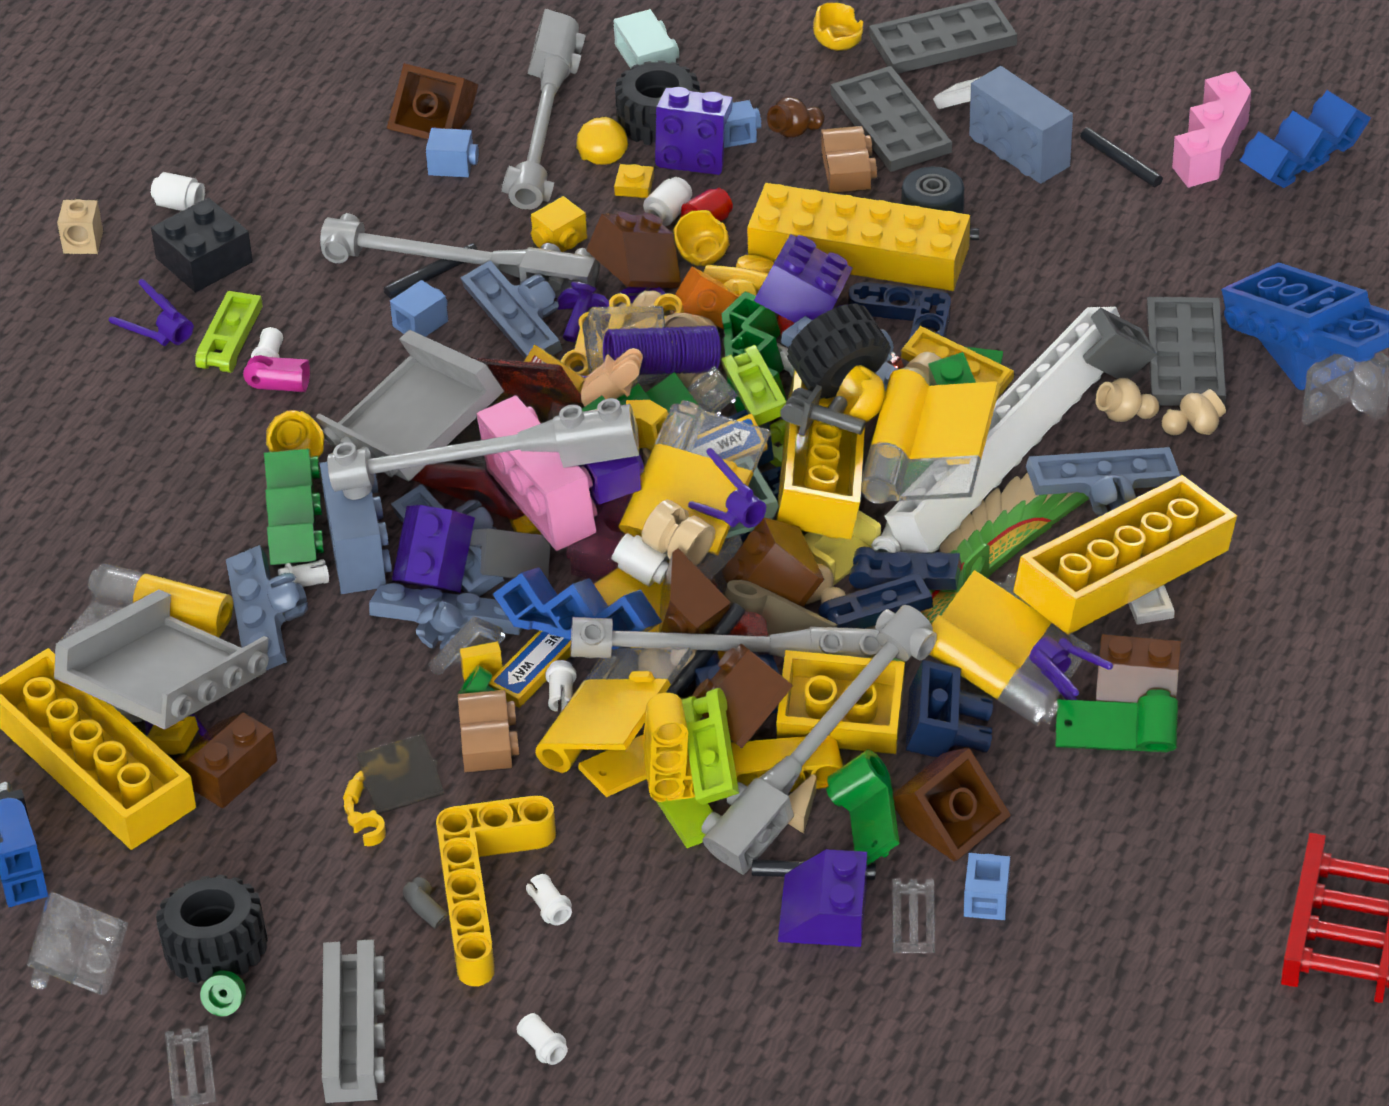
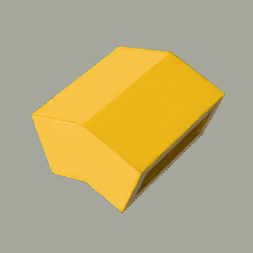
M626 400V404H631L636 419L639 448H647L652 451L655 444L668 446L673 441L668 411L651 400Z

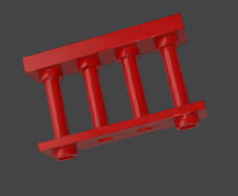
M1309 833L1284 956L1281 984L1298 987L1300 973H1309L1310 969L1377 981L1374 1002L1383 1003L1385 987L1389 988V918L1386 932L1320 921L1319 916L1312 915L1313 908L1322 909V905L1389 917V900L1325 889V884L1318 883L1319 877L1328 878V874L1389 885V868L1331 858V853L1324 852L1326 835ZM1316 937L1379 948L1383 949L1379 965L1314 953L1313 948L1306 947L1307 940L1315 941Z

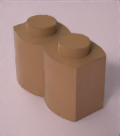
M862 126L821 129V151L829 192L871 189V179L877 178L875 158H869V156H872L871 136L864 135Z
M505 690L458 694L464 772L512 768L511 756L519 755L517 731L509 732V725H516L514 701L506 702Z

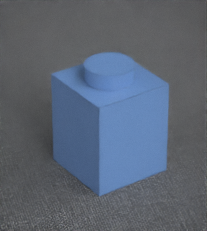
M431 128L426 146L428 175L469 177L471 166L477 165L479 156L478 144H473L472 130Z
M420 280L390 300L392 325L403 334L411 330L426 337L448 322L446 296L442 291L433 288L423 280Z

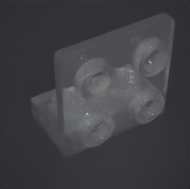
M1378 352L1375 353L1374 358L1368 361L1357 362L1352 358L1333 354L1323 361L1313 364L1308 369L1306 375L1302 423L1308 426L1349 401L1358 411L1366 413L1375 421L1385 416L1389 397V358L1383 353Z

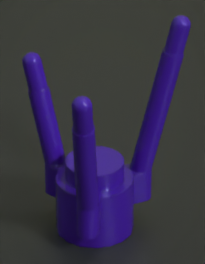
M144 279L138 281L139 285L164 310L156 320L158 332L113 316L109 318L110 323L152 338L163 346H166L169 341L175 345H180L190 338L194 330L193 323L178 312L161 293L158 294Z
M708 448L706 450L707 455L738 490L733 491L726 500L727 512L694 501H690L688 507L723 520L731 527H735L738 523L747 528L757 526L765 516V503L753 494V490L739 479L712 448Z
M1050 636L1042 638L1032 648L1029 659L1041 669V673L1053 683L1066 700H1077L1075 696L1079 695V690L1064 675L1071 665V659L1068 657L1070 653L1107 670L1113 668L1111 662L1073 645L1065 637L1058 642Z

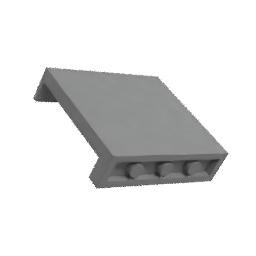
M408 330L399 339L410 355L338 423L321 414H318L315 418L323 427L324 439L332 447L335 448L341 443L350 442L355 445L356 449L368 448L371 458L447 446L477 417V412L486 409L504 390L486 364ZM426 465L387 471L385 473L390 477L397 475L409 482Z
M157 590L56 643L54 678L160 728L167 729L265 673L269 661L267 655L269 638L263 636L243 648L171 617V594Z

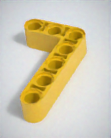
M673 693L657 694L646 705L644 766L650 796L658 802H664L666 798L667 801L695 797L688 755V729L681 698ZM806 736L748 741L743 748L731 742L737 782L748 786L754 778H759L786 756H790ZM827 736L804 763L802 771L790 792L797 789L812 774L816 776V789L829 786L827 782L828 776L843 767L838 742L835 738Z
M527 796L453 806L444 809L437 816L436 826L457 975L459 980L466 985H484L492 979L495 971L479 857L540 849L553 843L556 838L554 806L546 797Z

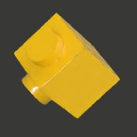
M564 196L531 214V237L539 248L545 243H552L561 252H564L587 239L586 212Z

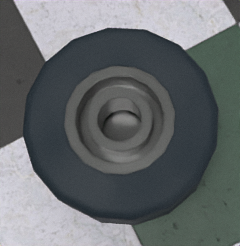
M931 166L917 169L911 172L903 181L901 204L963 214V181L955 172L946 168Z

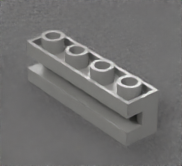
M374 939L357 940V954L342 955L340 942L323 943L322 1083L326 1103L377 1100V1083H385L384 1057H377V1049H385L384 1023H377V1015H385L384 989H377V982L385 981L384 956H376Z

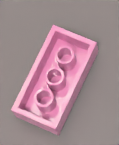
M513 396L476 413L481 440L516 435L520 431L541 424L534 409L531 406L526 407L517 396ZM514 450L484 455L489 473L556 551L597 533L594 517L598 513L589 491L593 483L589 472L584 466L563 468L558 452Z

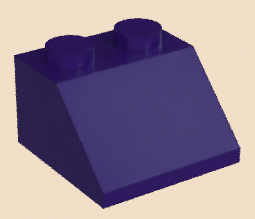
M424 505L407 506L392 581L460 593L475 517L449 509Z
M826 849L785 874L778 942L862 946L867 889V852Z

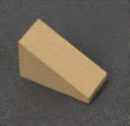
M814 774L789 795L794 817L788 824L803 834L816 795V776Z

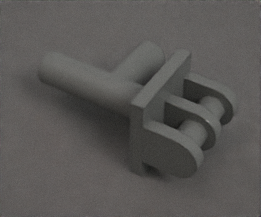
M819 385L815 387L813 392L803 388L795 389L780 412L781 417L786 422L800 426L799 434L803 436L814 420L859 435L862 434L865 427V420L843 413L848 403L842 396L835 397L828 408L820 406L822 386Z

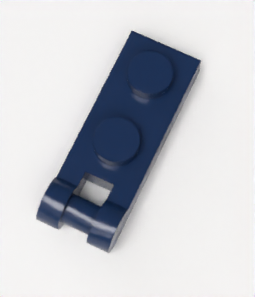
M859 547L854 553V566L851 568L849 581L856 588L867 589L920 573L929 590H957L961 570L960 553L875 552L870 547Z
M916 573L825 601L820 605L818 613L820 616L836 623L837 628L865 629L875 626L879 616L886 609L896 613L902 605H909L921 612L934 607L929 589L920 573Z

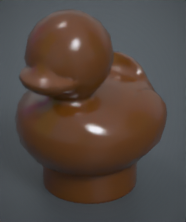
M785 96V98L779 100L767 113V123L770 129L774 132H779L784 137L790 138L802 135L807 129H819L825 120L821 109L812 106L806 108L802 101L792 96Z

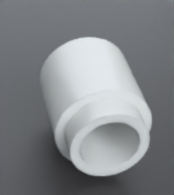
M163 172L158 178L153 180L151 196L154 198L157 206L183 211L204 200L205 187L203 183H198L195 178Z
M679 177L664 180L645 199L643 204L645 213H651L661 218L664 226L670 225L681 214L682 205L691 200L692 189L690 185Z
M629 533L621 539L611 558L618 563L619 569L648 587L654 582L662 583L669 565L667 562L669 558L667 552L664 554L645 544L641 536L636 535L634 537Z

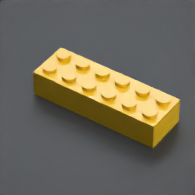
M765 183L747 226L748 255L762 256L775 262L789 235L792 234L795 237L801 235L812 240L816 244L817 249L827 254L831 252L843 257L848 262L847 265L853 268L850 273L851 275L954 291L969 249L970 215Z
M795 369L788 399L797 388L808 390ZM835 397L822 398L819 401V405L828 408ZM814 420L803 436L799 434L800 426L786 422L778 496L779 507L777 509L776 521L797 526L801 531L822 534L829 538L851 540L860 505L865 427L862 434L859 435Z
M1181 475L1022 555L1013 592L1069 635L1227 552L1237 515Z
M49 648L0 677V729L130 850H133L196 808L191 776L111 704L55 679V654Z

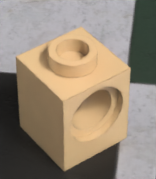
M63 200L57 222L63 253L98 254L103 234L98 200Z

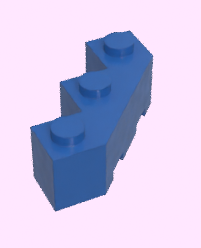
M1326 90L1324 95L1315 102L1308 119L1292 111L1289 117L1281 123L1275 139L1258 131L1256 136L1246 145L1240 161L1268 180L1285 188L1295 182L1296 177L1294 175L1302 170L1309 173L1329 161L1330 156L1328 154L1336 149L1343 152L1352 147L1371 117Z
M540 567L522 572L493 593V596L514 627L548 632L550 635L571 639L572 617L610 618L613 623L612 631L648 632L662 622L641 589L622 596L610 606L607 605L590 578L570 585L557 595ZM612 646V649L621 648V647Z

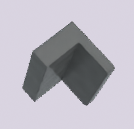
M1101 307L1091 316L1102 339L1083 355L1087 364L1117 379H1131L1157 355L1141 328Z
M488 528L472 531L470 546L482 548L480 568L482 575L515 578L522 572L540 567L548 579L550 543L543 535Z

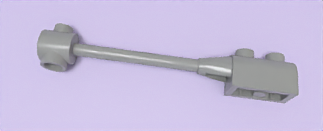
M545 9L542 15L527 73L540 78L542 91L527 161L519 163L516 167L508 166L501 192L509 194L511 203L520 209L532 210L539 207L542 201L549 202L554 182L547 181V171L540 165L551 110L555 94L564 79L570 73H577L581 60V55L579 54L581 53L586 36L579 33V25L575 19L549 9Z
M349 213L343 214L340 219L327 217L323 223L320 237L322 254L333 263H344L349 256L358 257L363 247L483 265L491 260L499 271L520 278V284L533 275H541L546 279L544 281L551 285L556 295L555 298H558L565 289L572 288L571 282H581L596 287L599 278L600 262L588 253L585 248H579L573 254L561 252L552 243H545L541 248L528 247L527 249L498 250L493 252L367 234L365 233L363 222H360L355 215Z
M608 398L601 401L596 410L583 412L582 408L578 405L565 406L561 409L559 416H554L552 420L520 431L516 435L371 458L368 448L356 449L353 443L344 442L337 445L333 453L328 454L327 464L333 490L335 492L342 491L346 498L356 500L367 496L371 492L375 473L514 450L558 452L563 468L639 456V436L631 404L620 405L617 399Z
M902 605L896 613L889 609L883 611L875 625L876 630L879 631L877 639L882 648L792 754L786 756L759 778H754L748 786L738 782L739 794L727 797V803L731 806L723 816L716 812L708 815L701 828L702 833L705 834L703 843L717 859L744 875L752 867V859L757 860L794 817L790 798L787 795L802 771L804 763L894 658L908 661L913 656L921 661L930 654L936 643L937 634L933 632V627L929 620L917 609L909 605Z
M572 617L571 657L611 658L612 646L728 651L731 648L737 649L742 644L751 652H768L769 655L782 658L785 657V650L873 658L882 648L877 639L879 631L862 628L810 626L809 629L772 634L770 637L612 631V619Z

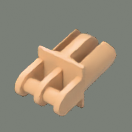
M635 348L629 349L616 360H613L607 354L605 362L584 379L581 390V401L584 406H587L601 395L605 399H617L623 394L628 397L632 382L639 376L643 359L641 351Z

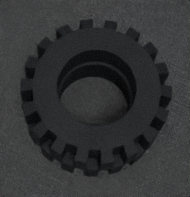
M660 60L658 62H644L642 65L636 64L631 67V70H625L621 74V78H618L616 81L615 98L617 122L624 128L626 135H631V140L635 142L643 140V144L651 145L652 142L656 143V107L665 89L683 87L689 91L700 92V84L695 73H690V69L686 66L680 67L679 63H666Z
M850 304L831 309L807 324L792 340V344L787 351V358L806 388L813 392L817 385L822 386L820 399H828L836 396L841 383L856 365H863L876 373L887 360L891 347L866 307Z
M218 875L216 878L203 876L200 877V880L194 882L189 880L183 883L184 886L182 888H175L169 892L170 898H164L160 903L161 909L157 911L156 924L167 966L171 971L175 970L176 976L181 979L188 977L189 982L198 984L200 981H206L212 974L218 971H230L242 976L249 972V966H256L261 961L260 955L265 954L267 950L266 942L268 941V935L260 898L249 883L243 884L242 879L236 877L227 879V875Z

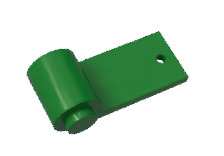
M1158 689L1147 691L1146 696L1138 699V703L1057 699L1055 747L1150 752L1173 751L1177 748L1178 700L1170 697L1169 691Z
M867 749L828 776L827 782L829 786L826 787V791L836 806H843L850 812L854 851L867 852V865H869L881 856L883 858L887 857L889 851L900 844L889 771L880 757L872 750Z

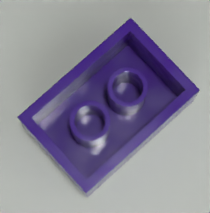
M790 234L754 301L793 323H796L804 316L814 320L823 313L833 309L853 268L847 265L848 262L840 255L831 252L827 254L817 249L816 244L809 238L801 235L795 237Z

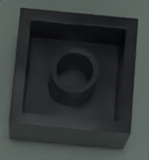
M209 197L151 227L156 259L195 293L253 262L249 231Z

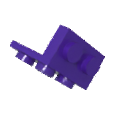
M683 87L666 88L656 107V165L660 168L720 175L724 163L725 124L732 111L733 97L723 96L718 92H694Z

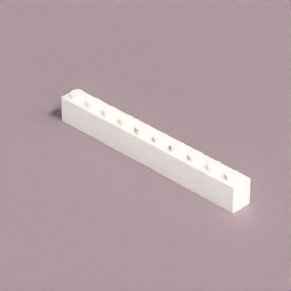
M1087 307L996 401L981 460H972L971 466L950 467L947 462H937L885 515L891 531L901 547V552L934 553L937 551L947 536L960 527L961 522L967 515L980 506L986 495L993 488L1001 484L1005 475L1022 461L1024 455L1042 440L1043 435L1053 425L1062 419V415L1081 399L1082 394L1101 378L1103 371L1087 364L1083 358V355L1102 339L1101 334L1091 319V316L1100 307ZM1101 307L1120 317L1116 307Z

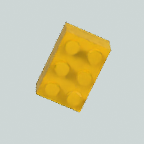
M785 650L782 677L790 682L793 687L778 705L776 721L777 739L807 736L873 658ZM892 660L828 735L837 740L840 749L860 751L868 749L873 752L897 753L905 661Z

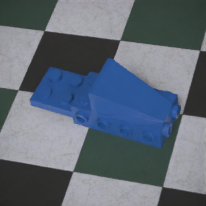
M1276 263L1221 289L1225 304L1224 316L1229 327L1258 338L1299 390L1313 386L1360 362L1368 361L1375 357V353L1389 348V310L1371 305L1366 290L1282 263Z

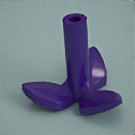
M571 282L572 288L565 289L557 299L559 304L557 310L573 308L563 334L565 341L573 343L577 341L580 330L578 320L582 314L588 312L589 308L593 307L606 318H609L610 314L609 301L606 297L594 293L597 288L581 282Z

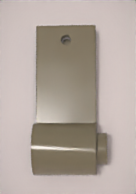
M732 580L727 583L724 596L731 602L730 606L735 602L746 611L729 635L744 636L749 634L752 636L770 637L772 634L809 629L810 626L837 627L836 623L754 583L744 580Z

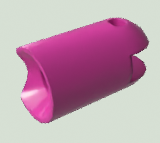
M262 355L250 358L247 366L244 368V380L248 385L256 389L306 392L310 378L309 360L275 358Z

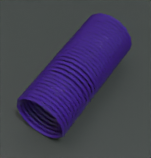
M705 325L704 327L608 329L603 339V362H605L607 354L613 360H616L629 349L635 348L641 351L643 359L639 376L641 374L665 375L674 372L676 374H693L694 372L715 373L720 365V336L717 328L713 325Z

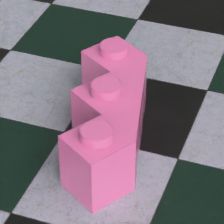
M1236 71L1205 79L1203 104L1190 108L1188 133L1175 136L1172 168L1188 188L1220 178L1224 165L1234 151L1242 130L1245 129L1249 122L1251 89Z

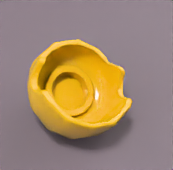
M838 2L825 3L817 8L813 22V31L816 39L823 46L835 51H845L853 48L861 41L863 21H856L854 8Z
M608 117L593 118L586 122L577 135L576 149H578L581 159L588 160L596 165L612 164L619 160L628 148V138L624 128L617 121Z
M707 210L689 212L681 217L674 227V241L678 252L684 260L695 266L704 267L714 264L724 256L730 245L725 224L718 221Z
M856 365L841 383L836 397L842 396L847 400L848 404L843 412L844 414L865 420V423H867L880 412L885 397V387L882 379L876 373L863 365Z
M287 410L275 416L266 430V445L270 452L310 449L311 456H318L319 458L324 449V434L318 423L309 414L303 411Z

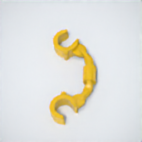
M396 746V755L401 761L399 764H386L379 754L377 760L370 762L367 767L359 771L348 782L343 795L344 809L348 815L349 825L354 828V833H358L366 827L377 828L363 835L364 846H374L383 841L386 834L385 822L375 810L364 814L354 812V804H357L364 788L363 782L366 778L383 775L387 781L391 782L393 779L401 778L410 770L409 754L402 747Z

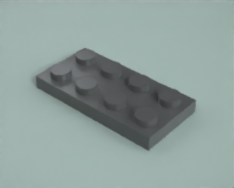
M995 0L971 1L869 26L870 39L886 65L892 66L897 74L1017 45V33Z
M892 66L831 84V96L854 126H862L864 135L871 136L872 149L890 172L952 153V141Z
M1147 297L1148 340L1157 353L1149 362L1151 395L1157 398L1160 406H1180L1181 400L1187 394H1202L1211 389L1225 406L1226 388L1219 298Z

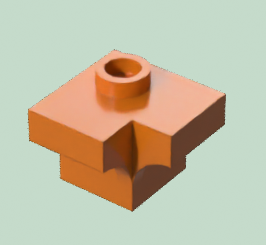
M693 266L675 294L682 302L684 313L708 318L722 329H724L722 313L739 297L738 294L724 286L722 282Z

